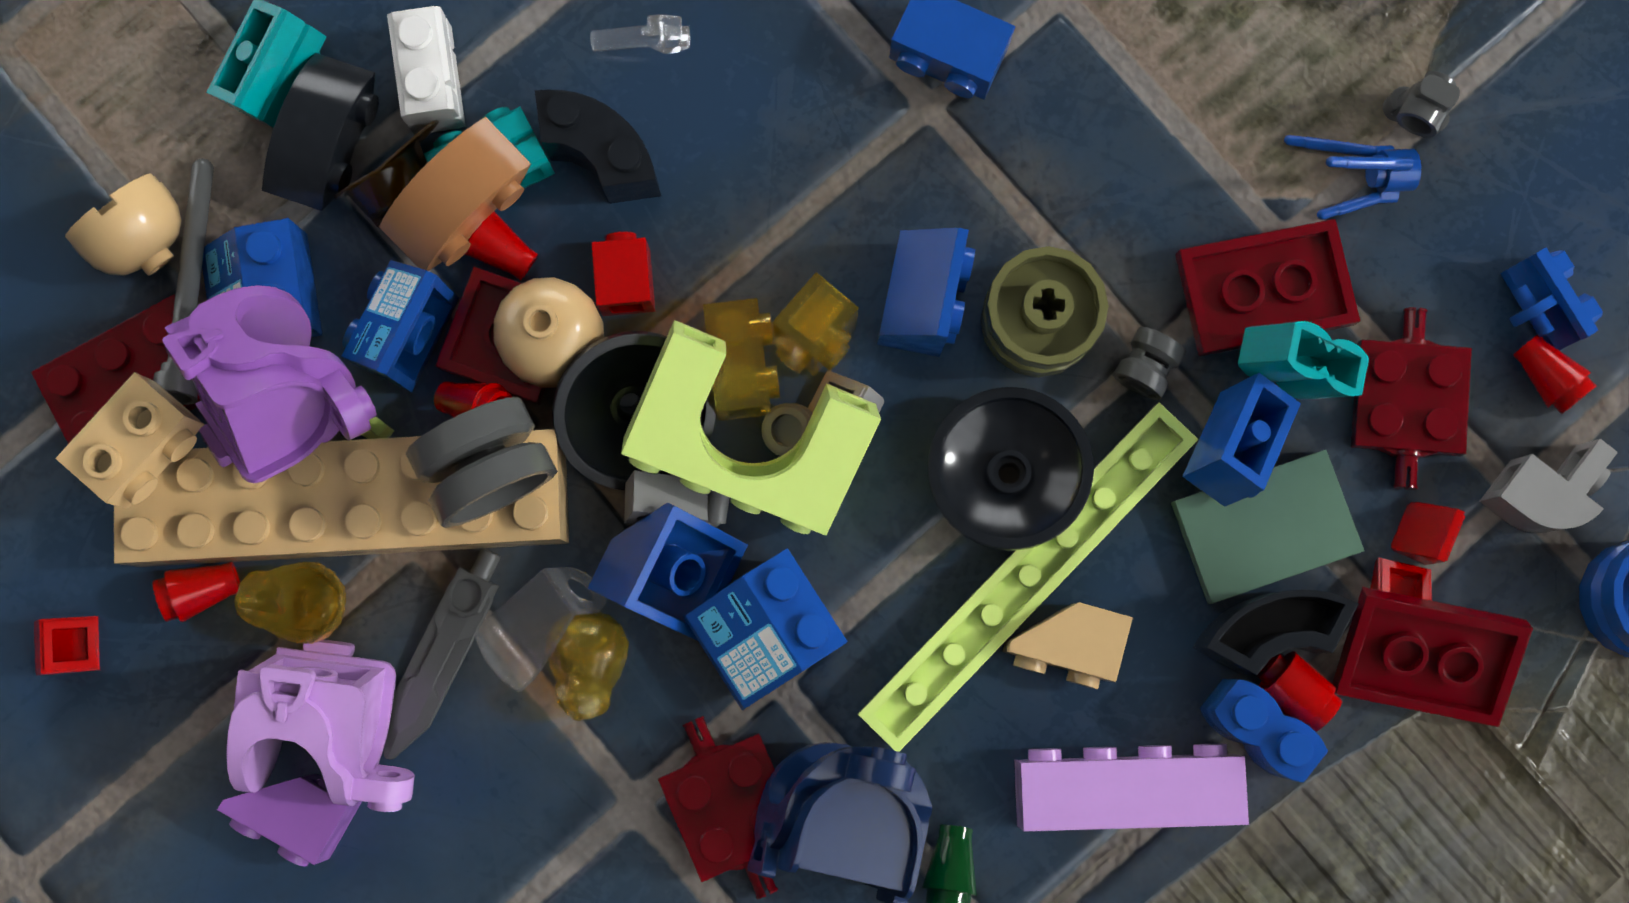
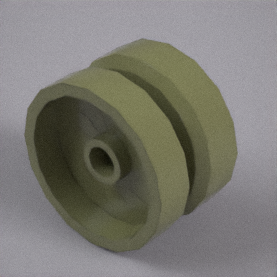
M1050 246L1025 250L1004 264L984 298L980 318L984 341L997 361L1015 373L1037 378L1061 374L1078 363L1099 338L1105 328L1109 305L1103 281L1093 266L1074 252ZM1036 308L1045 309L1050 315V320H1044L1043 312Z

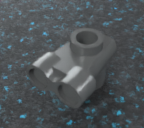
M1428 71L1423 79L1411 87L1403 86L1395 89L1385 99L1383 112L1388 119L1398 122L1408 132L1423 138H1432L1448 125L1450 120L1449 111L1458 101L1460 90L1456 86L1455 81L1448 75L1438 71Z

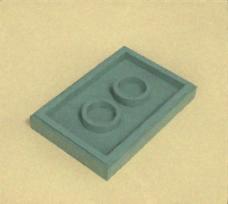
M1327 450L1274 467L1264 491H1261L1253 498L1247 497L1224 507L1202 491L1171 502L1207 604H1213L1364 552Z

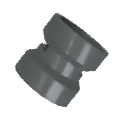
M1139 327L1130 342L1133 350L1128 358L1122 359L1119 362L1113 377L1120 384L1141 396L1160 400L1169 385L1166 377L1171 369H1175L1180 365L1186 350L1180 343L1157 330Z

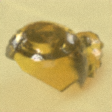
M299 562L283 565L270 571L257 570L248 573L238 587V593L234 597V604L237 614L245 622L257 628H263L284 640L294 643L313 644L328 638L341 624L345 612L346 593L344 585L331 569L319 562Z
M596 610L573 611L558 620L548 635L547 656L551 673L556 681L557 703L575 721L592 719L607 712L613 692L612 688L619 680L628 657L629 641L624 628L609 614Z

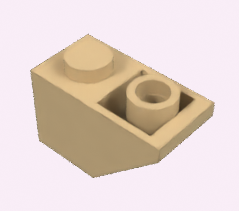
M1080 602L1070 604L1005 641L1002 652L1015 655L1013 666L1045 674L1047 665L1068 670L1066 681L1098 689L1100 680L1107 682L1117 681L1133 617Z

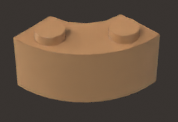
M485 116L453 139L415 175L388 209L379 227L418 268L429 271L441 262L446 266H450L467 252L471 245L468 239L488 216L497 208L500 211L506 210L519 199L524 192L521 182L531 163Z

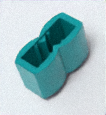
M1297 321L1245 328L1238 365L1247 376L1251 377L1259 372L1270 381L1276 382L1282 390L1297 399L1360 396L1363 393L1369 357L1354 342L1345 339L1332 340L1329 334L1317 324L1308 321Z

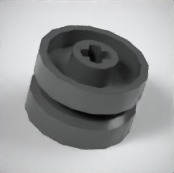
M519 397L500 399L466 411L433 428L408 447L406 456L418 480L428 483L441 482L436 486L428 501L442 527L459 526L498 511L537 490L550 481L558 472L546 447L542 443H523L535 425Z

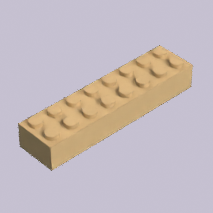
M555 429L532 430L523 443H542L546 447L558 471L555 476L537 490L498 511L459 526L445 528L440 525L428 501L436 486L441 482L428 483L418 480L406 456L408 447L421 436L342 440L321 443L309 456L296 465L259 483H249L244 480L233 462L226 467H221L209 448H194L182 459L176 462L171 461L156 478L158 479L157 487L144 501L136 505L132 504L129 509L114 505V564L150 567L231 561L478 549L482 547L497 548L569 544L566 456L560 448Z

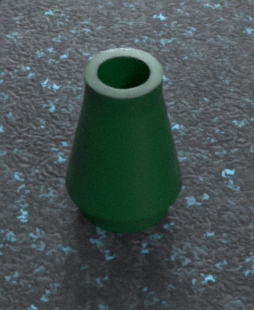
M940 825L939 837L922 885V889L927 890L925 903H971V896H977L972 849L973 829L954 825Z

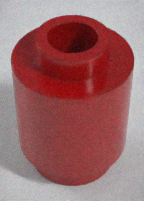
M1295 651L1289 652L1285 656L1278 654L1272 657L1257 675L1261 680L1259 687L1263 688L1274 698L1283 715L1304 722L1315 732L1322 729L1336 715L1342 705V699L1335 694L1336 687Z

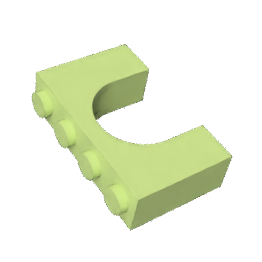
M674 320L624 435L621 454L629 457V462L642 471L657 474L660 470L680 477V482L695 492L709 494L711 490L730 497L731 503L745 512L760 514L761 510L780 517L781 523L795 532L810 534L811 530L826 536L881 421L876 404L826 383L804 433L792 449L774 460L762 463H745L731 459L718 451L710 443L700 421L704 404L726 357V341Z

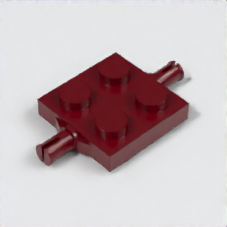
M1408 307L1403 309V338L1391 342L1362 339L1357 343L1368 355L1369 362L1363 393L1360 396H1354L1351 448L1379 450L1387 455L1396 457L1393 488L1417 490L1419 458L1430 455L1461 457L1466 454L1472 348L1442 346L1430 340H1425L1427 309L1419 308L1416 310V307Z
M701 716L695 719L702 736L701 741L692 721L682 725L696 755L682 768L659 777L658 781L701 882L707 881L728 870L745 869L756 894V899L766 897V893L757 874L748 871L747 868L755 843V819L759 801L765 784L775 769L759 733L735 744L716 746L704 720L705 717ZM762 876L769 894L776 892L778 887H776L773 878Z

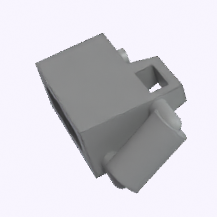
M634 470L625 483L624 523L635 524L664 504L670 503L706 523L718 527L720 524H726L730 497L712 490L709 495L695 492L685 487L680 482V477L672 474H652Z

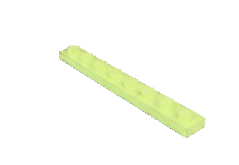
M1160 402L1154 405L1094 468L1093 483L1088 500L1072 525L1058 537L1045 544L1030 549L1015 550L862 708L858 715L894 751L900 752L1199 439Z

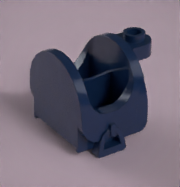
M830 742L810 744L790 754L777 765L765 784L755 819V843L749 859L748 871L760 876L774 878L777 868L793 874L798 868L863 882L865 885L878 889L876 898L885 903H907L916 888L929 819L932 814V804L926 787L916 769L906 762L907 754L875 746H850Z

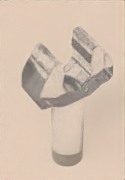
M649 15L647 16L646 25L591 31L590 43L594 52L651 47L663 54L677 53L690 48V27L682 26V17Z

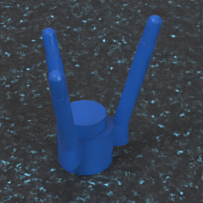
M1287 135L1284 138V143L1290 146L1356 155L1344 157L1330 156L1326 159L1325 163L1328 167L1365 169V178L1370 188H1377L1375 193L1319 210L1317 217L1320 220L1337 215L1340 216L1379 203H1397L1399 192L1416 190L1421 179L1420 156L1413 148L1394 149L1393 145L1371 146L1296 135Z

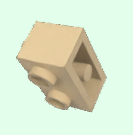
M134 372L55 459L105 503L129 509L132 504H139L152 494L158 485V479L156 478L171 461L176 462L191 451L197 441L195 435L205 424L157 382Z

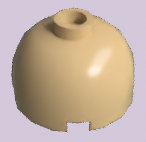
M149 173L109 195L112 201L103 206L99 211L95 207L90 209L65 234L66 239L72 244L75 251L93 268L109 275L122 276L143 269L149 276L160 270L174 258L169 248L179 237L181 226L179 208L164 184L159 182L152 173Z
M555 277L533 278L514 287L501 301L494 318V343L503 364L522 381L541 388L557 387L562 374L572 360L592 343L604 338L603 321L593 300L577 285Z

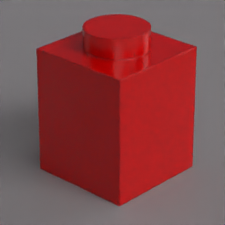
M614 232L605 235V241L591 242L596 306L602 316L655 312L651 251L646 238H637L636 233Z

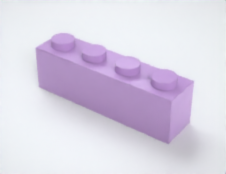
M1194 744V755H1172L1171 745L1138 746V756L1117 757V747L1083 748V758H1062L1061 749L1058 748L1028 749V759L1014 760L1017 827L1025 832L1249 825L1245 756L1232 753L1227 754V744Z

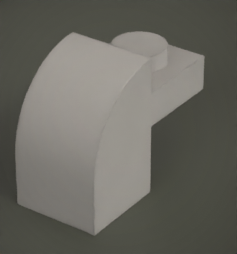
M1602 439L1575 446L1557 471H1554L1534 454L1512 459L1479 502L1511 526L1526 532L1547 533L1584 525L1593 520L1604 509L1588 496L1598 491L1607 481L1611 473L1607 466L1618 452Z

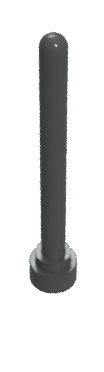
M203 158L197 159L192 164L172 323L190 316L198 305L214 173L213 164ZM168 354L167 362H163L160 371L154 373L153 381L157 382L182 405L196 403L198 401V392L193 380H186Z

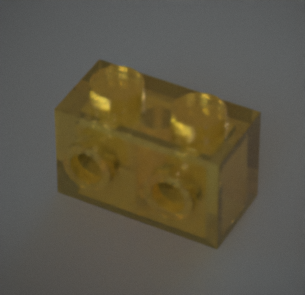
M816 272L772 322L774 344L778 348L775 354L797 373H800L805 368L815 376L823 366L831 371L850 349L848 343L852 338L851 334L856 329L859 307Z
M757 298L703 304L706 333L726 341V357L712 386L715 412L718 420L765 416L771 411L770 399L780 398L777 366L766 367L763 346L774 345L770 313H759Z

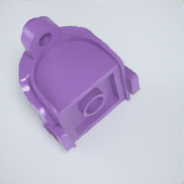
M260 285L235 288L199 304L190 316L165 327L168 333L162 339L165 349L182 376L186 380H193L201 401L195 404L207 424L199 429L203 441L221 467H226L233 462L242 478L247 482H263L296 465L309 456L321 443L330 441L339 430L348 441L371 430L369 420L376 417L377 413L369 395L362 386L356 387L351 372L338 356L324 349L310 347L312 335L310 320L298 300L290 293L276 287Z

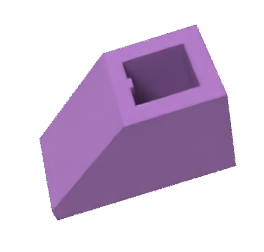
M312 774L268 786L255 793L248 792L224 799L217 810L232 818L229 825L235 831L252 839H260L261 835L280 846L277 850L280 856L296 865L306 867L309 863L316 865L330 859L362 801H358L354 806L333 804L323 777L318 774Z

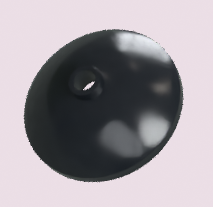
M629 331L602 338L580 352L568 365L558 382L552 407L553 426L558 443L569 462L581 474L595 483L613 489L625 490V483L633 471H642L629 462V457L621 454L623 438L667 336L647 331ZM713 386L700 417L703 431L708 440H710L714 429L717 410ZM629 393L638 395L637 401L633 406L623 407L620 405L624 395ZM659 471V474L670 475V473L665 471Z
M1001 387L986 390L971 396L956 406L940 424L932 441L928 459L930 489L938 509L949 524L960 534L977 544L1007 551L1024 550L1040 546L1067 530L1077 519L1088 500L1094 475V462L1089 440L1084 429L1073 414L1055 399L1043 393L1018 387ZM1005 467H1012L1018 472L1019 479L1015 483L1006 484L1000 480L999 471Z

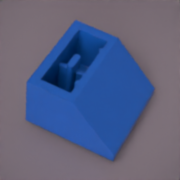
M968 229L900 230L877 345L940 357L945 343H955L956 335L960 331L965 302L955 300L956 293L965 292L967 281H969L976 250L966 247Z

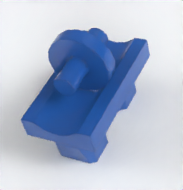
M1546 247L1500 273L1522 309L1508 318L1512 326L1517 327L1529 320L1539 338L1542 337L1559 351L1599 331L1594 323L1603 315V311L1593 296L1584 293L1577 297L1567 281V278L1573 275L1575 266L1563 250L1550 253Z

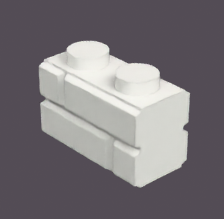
M429 6L387 14L401 118L408 124L413 134H417L434 120H438L439 123L431 133L464 127L465 118L456 55L453 52L455 47L452 27L448 19L445 18L441 7Z

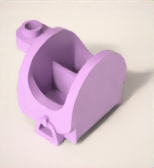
M310 638L303 643V650L278 647L275 655L249 671L239 670L234 710L231 714L227 738V771L233 788L237 791L250 793L260 791L272 774L284 740L297 743L313 757L322 772L327 792L333 804L354 806L358 801L368 802V808L375 811L395 812L401 810L402 804L412 799L415 774L405 768L379 764L392 713L396 681L394 667L382 660L352 657L355 651V646L352 643Z

